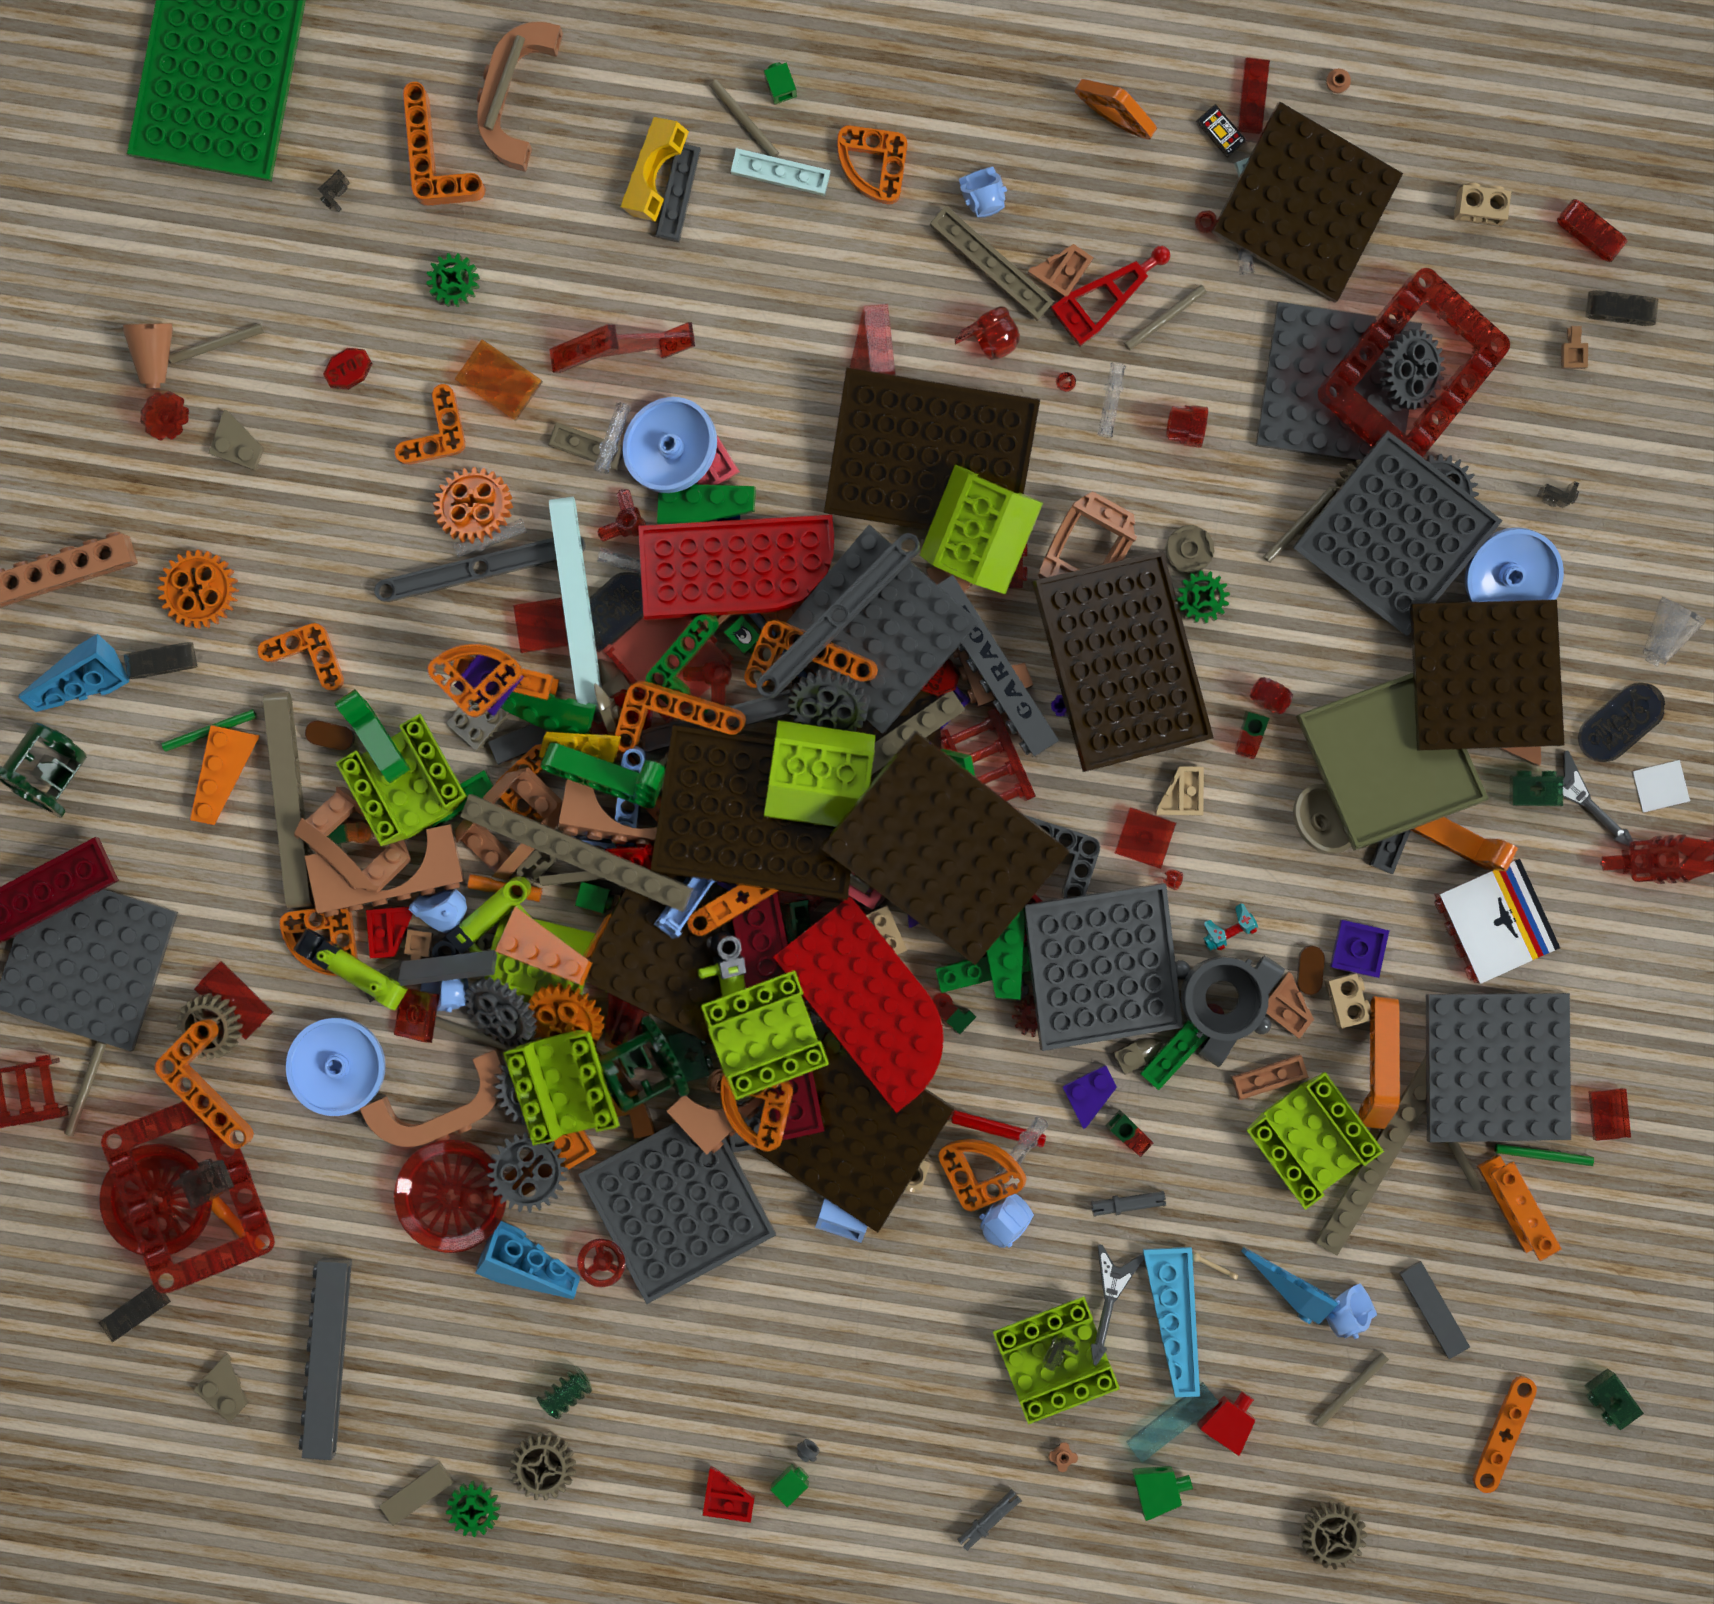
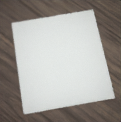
M1680 760L1633 771L1643 813L1690 801Z

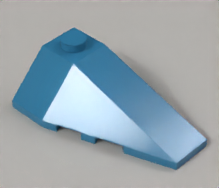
M96 634L76 646L19 694V698L32 710L38 712L62 706L65 701L77 698L79 701L88 699L89 695L101 693V695L109 694L129 683V677L114 648L100 635Z
M497 1220L481 1253L475 1273L497 1283L574 1299L580 1276L559 1259H553L543 1251L544 1247L539 1243L535 1245L526 1238L527 1234L524 1231Z
M1242 1248V1253L1299 1313L1297 1317L1308 1324H1311L1312 1321L1320 1324L1336 1308L1338 1302L1326 1292L1247 1248Z

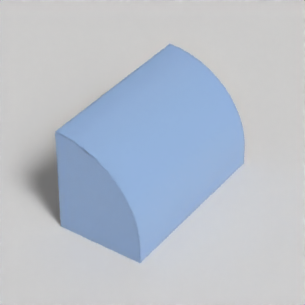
M824 1198L815 1228L861 1243L866 1233L867 1225Z

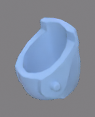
M994 167L981 169L959 178L965 203L977 218L992 216L1005 208L1004 192H1007L1006 186H1003L1001 176L995 172Z
M451 889L430 896H421L419 894L410 904L409 910L432 928L447 934L462 921L467 911L465 897L457 889Z
M462 978L422 983L421 1007L432 1011L452 1012L454 1009L465 1006L467 1000L464 996L469 988L468 979Z
M1013 1194L992 1203L986 1210L985 1215L982 1213L979 1216L982 1220L980 1228L989 1243L997 1245L999 1248H1005L1006 1246L1010 1248L1012 1242L1019 1238L1026 1230L1034 1214L1020 1196Z
M1360 1283L1345 1290L1334 1299L1338 1304L1326 1317V1320L1337 1337L1348 1338L1352 1336L1354 1339L1359 1338V1333L1369 1328L1371 1319L1377 1316V1312L1368 1293Z

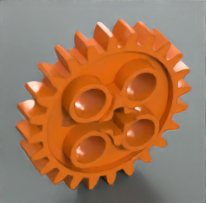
M476 467L472 468L471 473H468L463 468V475L461 476L454 472L455 479L453 480L446 477L448 485H439L442 493H435L439 501L433 502L435 509H437L434 511V515L438 518L437 522L440 527H443L444 533H450L453 540L459 536L461 543H464L466 538H468L471 544L474 543L477 537L483 543L485 535L493 539L492 531L501 533L498 526H507L504 517H511L512 515L507 509L513 508L510 501L513 499L512 495L508 492L507 484H503L502 477L496 478L494 471L487 474L485 468L478 473ZM491 491L489 495L481 496L484 492ZM466 492L464 496L457 497L459 493ZM465 514L462 519H456L458 515ZM483 514H489L487 518L480 519Z
M199 549L196 550L195 556L188 550L186 551V558L178 554L179 562L169 561L172 568H163L167 576L159 577V579L165 583L163 586L157 587V589L164 591V594L158 598L166 601L162 606L163 609H171L168 613L169 617L177 616L175 622L179 624L185 620L184 624L189 628L194 623L196 629H200L202 623L206 628H210L211 620L218 625L219 616L228 618L224 611L226 609L234 610L229 603L238 601L232 597V593L239 592V589L232 587L233 584L238 582V579L230 578L234 570H225L229 564L228 562L223 561L220 563L221 557L215 555L212 558V553L206 551L203 556L202 551ZM194 568H195V570H196V571H195V577H194V575L192 574V569H194ZM206 569H211V578L204 581L203 572ZM187 575L188 582L185 586L181 587L179 579L181 576ZM198 585L202 586L199 594L194 592V590L198 589ZM216 592L218 596L217 601L214 604H210L208 597L211 593ZM192 598L194 605L190 610H186L185 602L187 599ZM201 601L204 604V610H201Z
M551 983L547 988L542 986L538 992H534L528 1002L530 1003L528 1009L535 1012L532 1017L537 1019L534 1023L537 1026L534 1030L536 1031L534 1038H546L571 1031L584 1030L590 1032L595 1046L605 1026L602 1023L604 1016L599 1015L601 1008L593 1007L596 1000L588 1001L589 994L581 995L579 987L572 991L570 984H568L566 989L563 988L561 983H558L556 988Z

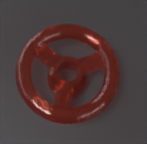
M594 1239L586 1243L580 1250L577 1258L578 1271L588 1284L595 1287H608L615 1284L622 1277L625 1270V1257L621 1248L616 1243L608 1239ZM604 1246L610 1248L616 1254L618 1266L613 1264L614 1257L609 1251L604 1250ZM595 1247L596 1255L593 1259V1265L585 1269L584 1261L586 1254ZM600 1258L605 1260V1266L599 1264ZM597 1270H608L614 1273L612 1277L606 1280H598L590 1276Z

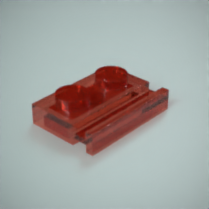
M1627 1089L1588 1091L1593 1140L1631 1138Z

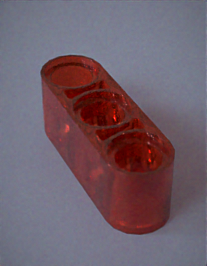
M1572 199L1557 218L1558 224L1604 261L1612 262L1628 242L1621 232L1577 199Z

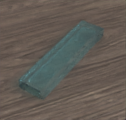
M1204 1382L1199 1384V1397L1181 1398L1126 1441L1142 1463L1219 1403Z

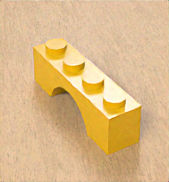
M653 117L620 206L633 217L655 222L657 220L664 199L657 192L655 184L656 175L666 160L681 154L689 133L677 121Z

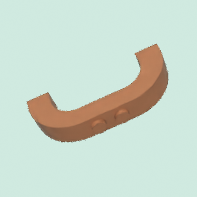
M547 22L525 23L515 27L503 36L492 54L490 65L485 66L483 74L485 79L484 87L479 89L477 102H479L477 113L478 127L487 148L501 163L523 172L527 170L532 152L530 143L508 136L503 132L500 124L508 89L493 130H488L483 126L516 35L525 38L518 61L530 53H544L557 57L563 32L559 25Z
M497 1048L472 1059L479 1074L480 1087L476 1097L470 1103L424 1123L409 1124L396 1116L386 1096L360 1108L367 1125L384 1141L402 1147L420 1146L433 1140L438 1144L449 1139V1133L457 1130L458 1134L472 1129L471 1124L491 1112L501 1099L494 1097V1094L500 1090L493 1087V1084L500 1083V1079L494 1075L502 1074L503 1072L498 1066H505L500 1050Z

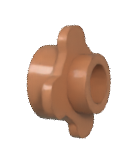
M1062 1442L1054 1451L1049 1453V1460L1055 1462L1060 1472H1066L1069 1465L1078 1461V1456L1071 1451L1068 1443ZM1062 1455H1065L1066 1458H1065V1459H1061V1456H1062Z

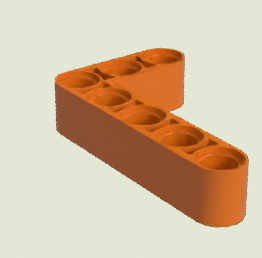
M418 82L408 83L404 88L403 96L413 194L421 204L427 206L481 200L485 195L486 189L477 174L464 173L436 176L429 96L422 84ZM414 93H422L418 100L411 99ZM417 116L424 117L420 124L413 123ZM419 140H426V144L422 148L415 147ZM421 164H428V168L424 172L417 171ZM471 183L479 184L477 190L473 192L468 191V186ZM446 186H455L453 192L449 194L443 193ZM425 187L430 188L428 195L420 196L421 189Z
M773 620L767 622L762 629L745 671L744 679L746 684L757 688L754 673L759 670L763 675L781 657L783 650H788L794 644L795 636L798 634L802 636L806 631L784 621ZM775 625H778L781 629V634L778 638L772 635V629ZM832 642L825 647V653L821 658L816 656L812 660L861 682L874 679L878 672L876 663L871 659ZM765 648H769L772 653L768 661L763 657ZM840 654H844L847 658V664L844 667L839 666L837 661ZM863 663L869 667V674L866 677H863L859 671ZM771 680L765 681L762 687L769 685Z
M637 681L627 691L615 736L628 734L632 738L631 745L624 744L622 739H620L619 751L626 752L629 749H633L640 740L648 709L731 735L737 734L744 728L746 717L743 712L731 707L647 681ZM636 687L644 689V699L636 697L634 693ZM660 694L668 697V706L660 705L658 702ZM682 702H689L692 705L691 713L683 712L681 708ZM705 709H712L716 714V719L713 721L708 720L704 715ZM630 710L637 712L639 716L638 722H632L628 718ZM728 717H736L739 720V727H731L728 724Z
M1445 817L1410 830L1487 870L1507 871L1518 850L1516 846L1501 839H1485Z
M1373 996L1370 1004L1372 1012L1370 1014V1092L1360 1106L1358 1117L1366 1127L1385 1129L1396 1114L1400 1102L1399 1000Z
M204 1019L194 1023L157 1060L155 1072L229 1147L238 1149L251 1142L254 1135L253 1129L189 1065L218 1035L219 1029L216 1022L211 1019ZM201 1025H204L205 1027H207V1029H208V1036H207V1037H204V1036L201 1035V1033H200V1027H201ZM184 1043L190 1045V1054H186L183 1051L182 1047ZM167 1060L171 1061L174 1065L172 1072L166 1068ZM184 1077L191 1081L190 1089L184 1087ZM201 1095L208 1098L209 1104L207 1107L201 1104ZM218 1113L225 1115V1124L219 1122ZM236 1130L243 1133V1142L236 1139Z

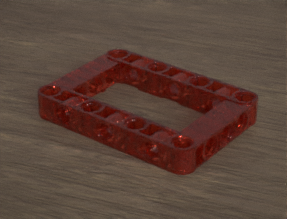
M1422 268L1406 280L1318 389V399L1372 448L1388 430L1423 457L1510 349V340L1507 335L1501 332L1434 270ZM1419 278L1425 281V287L1421 286ZM1425 303L1437 314L1436 317L1439 320L1443 319L1455 330L1454 333L1457 336L1460 334L1473 346V355L1464 365L1456 370L1444 385L1443 392L1426 407L1414 422L1413 429L1406 436L1354 388L1382 355L1383 350L1389 346L1388 341L1395 339L1394 335L1399 334L1421 305ZM1390 314L1396 318V324L1390 321ZM1491 342L1495 343L1497 351L1492 349ZM1360 350L1365 352L1366 360L1360 357ZM1462 378L1467 381V388L1462 385ZM1330 387L1335 388L1337 392L1336 397L1330 394ZM1432 414L1437 416L1438 425L1433 422Z
M201 1095L200 1102L204 1106V1102L208 1098ZM184 1101L110 1129L101 1138L102 1149L152 1283L157 1291L165 1294L265 1255L274 1248L276 1242L242 1149H235L231 1157H224L221 1153V1148L226 1143L203 1121L246 1236L176 1264L172 1260L167 1247V1239L158 1215L155 1214L151 1205L150 1194L141 1170L135 1162L132 1148L145 1142L156 1140L168 1133L179 1131L191 1124L202 1122L203 1120ZM218 1113L219 1122L225 1124V1115ZM117 1134L121 1137L122 1142L118 1148L113 1149L109 1146L108 1141L112 1135ZM132 1180L136 1181L139 1185V1190L134 1195L128 1194L125 1188L126 1184ZM242 1189L251 1191L252 1199L250 1202L242 1203L239 1200L238 1194ZM147 1227H152L156 1231V1237L152 1241H147L143 1237V1231ZM259 1235H266L269 1238L270 1243L266 1249H260L256 1246L255 1241ZM165 1273L172 1275L174 1279L173 1285L168 1288L160 1283V1278Z

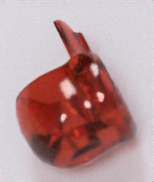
M999 306L980 316L970 326L962 329L954 339V343L956 345L975 336L987 358L998 360L1016 349L1020 340V333L1014 320L1009 315V310L1004 306Z

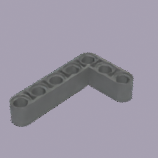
M1027 816L1038 826H1045L1048 829V834L1057 841H1059V837L1063 833L1071 836V844L1066 848L1069 849L1070 854H1073V858L1061 895L1062 898H1068L1067 891L1071 887L1078 888L1080 896L1086 895L1100 852L1099 841L1094 837ZM1085 841H1091L1095 847L1093 853L1089 855L1085 854L1082 850V845ZM1078 864H1084L1087 868V874L1082 878L1077 877L1075 874V867Z

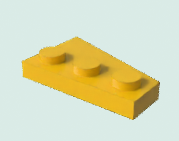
M546 732L539 757H544L549 743H557L614 764L621 736Z

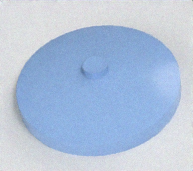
M681 397L661 398L643 407L631 420L623 440V458L632 477L649 490L660 493L679 492L698 482L709 470L717 449V433L709 415L693 401Z
M1514 527L1497 531L1491 534L1466 566L1465 588L1470 602L1556 600L1563 583V562L1555 545L1548 538L1534 530Z
M327 1018L307 1026L294 1039L286 1059V1076L293 1094L305 1107L326 1116H343L358 1111L376 1096L385 1076V1056L378 1039L364 1025L347 1018Z

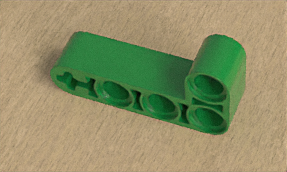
M710 614L697 616L648 672L645 681L669 689H677L682 693L690 695L689 687L677 676L715 633L719 625L717 617ZM707 620L709 622L707 624L708 628L698 633L697 631L704 624L703 621ZM686 637L694 640L695 646L693 649L686 646ZM671 655H675L679 659L678 667L670 663ZM655 673L663 676V684H658L655 681ZM660 694L658 696L667 705L669 704V699L666 695Z
M356 689L334 703L342 716L350 723L378 769L389 783H392L410 770V767L377 715Z

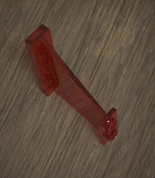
M687 322L663 333L617 334L616 326L614 324H607L550 348L552 372L562 373L600 357L660 349L661 358H667L695 347L692 322Z

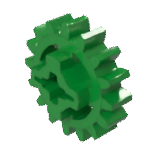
M447 253V259L445 260L439 256V264L431 263L430 265L434 270L433 272H427L428 277L432 278V280L426 282L428 287H433L429 291L432 296L437 295L436 300L439 303L445 300L447 307L451 305V302H454L456 307H459L462 300L468 304L467 297L475 298L476 295L473 289L480 288L478 283L475 282L480 279L479 274L474 273L477 268L474 264L470 265V260L467 257L462 261L459 253L456 254L455 258H452L451 254ZM466 272L469 276L468 285L465 283L464 280L465 276L467 275ZM439 276L442 278V283H441V285H440V287H441L440 289H439V287H438V277H439ZM446 276L450 278L452 277L453 279L457 278L460 285L458 283L449 282V279Z
M1201 570L1198 572V577L1193 573L1189 575L1190 582L1185 579L1181 582L1184 588L1177 589V592L1182 594V597L1177 598V602H1182L1183 604L1179 608L1180 611H1187L1186 619L1193 616L1194 623H1197L1202 618L1203 623L1207 624L1208 617L1215 621L1217 620L1216 613L1220 615L1225 613L1221 607L1229 605V602L1225 601L1224 598L1230 596V593L1223 590L1227 583H1219L1221 576L1214 579L1212 578L1211 571L1204 576ZM1203 581L1208 582V585L1200 587L1194 583ZM1209 589L1206 600L1197 605L1200 599L1199 594ZM1215 589H1216L1217 592H1218V596H1219V600H1218V601L1215 599V596H1214V591H1215ZM1187 594L1191 595V605L1188 603ZM1200 608L1211 610L1208 613H1199L1197 611Z
M471 1481L469 1488L464 1483L461 1484L460 1492L455 1489L452 1493L454 1498H449L447 1502L448 1505L452 1506L446 1511V1514L452 1515L448 1522L449 1524H457L454 1529L455 1531H458L460 1528L463 1529V1536H466L468 1532H472V1536L476 1537L478 1531L485 1535L487 1527L492 1529L495 1525L493 1520H498L500 1516L495 1511L500 1509L501 1504L494 1503L498 1499V1495L491 1496L492 1487H489L487 1490L483 1489V1482L478 1487H475L474 1481ZM467 1495L466 1502L458 1504L459 1500ZM471 1505L474 1506V1509L478 1510L476 1513H473V1509H469ZM489 1514L488 1518L480 1523V1517Z

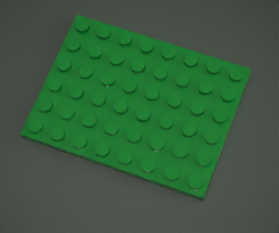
M156 0L127 154L130 157L272 182L306 0Z

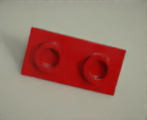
M620 845L614 849H605L607 852L651 869L654 850L652 845L639 846L638 848Z

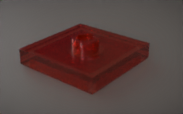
M562 598L513 605L521 653L569 646Z
M1130 807L1114 853L1161 869L1176 823Z
M407 987L408 990L398 1005L394 1035L432 1043L439 994Z

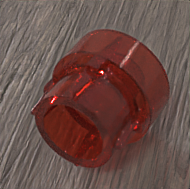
M1197 405L1172 406L1168 417L1166 438L1179 441L1184 446L1201 448L1207 427L1208 407Z

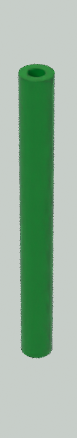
M254 709L212 725L231 728L256 719L257 716ZM211 725L163 742L162 748L167 752L209 736Z
M1503 1144L1495 1145L1496 1154L1593 1166L1594 1157Z

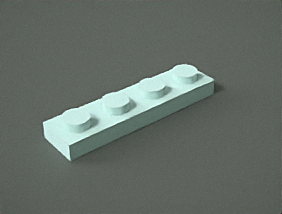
M736 148L731 174L825 196L830 170Z

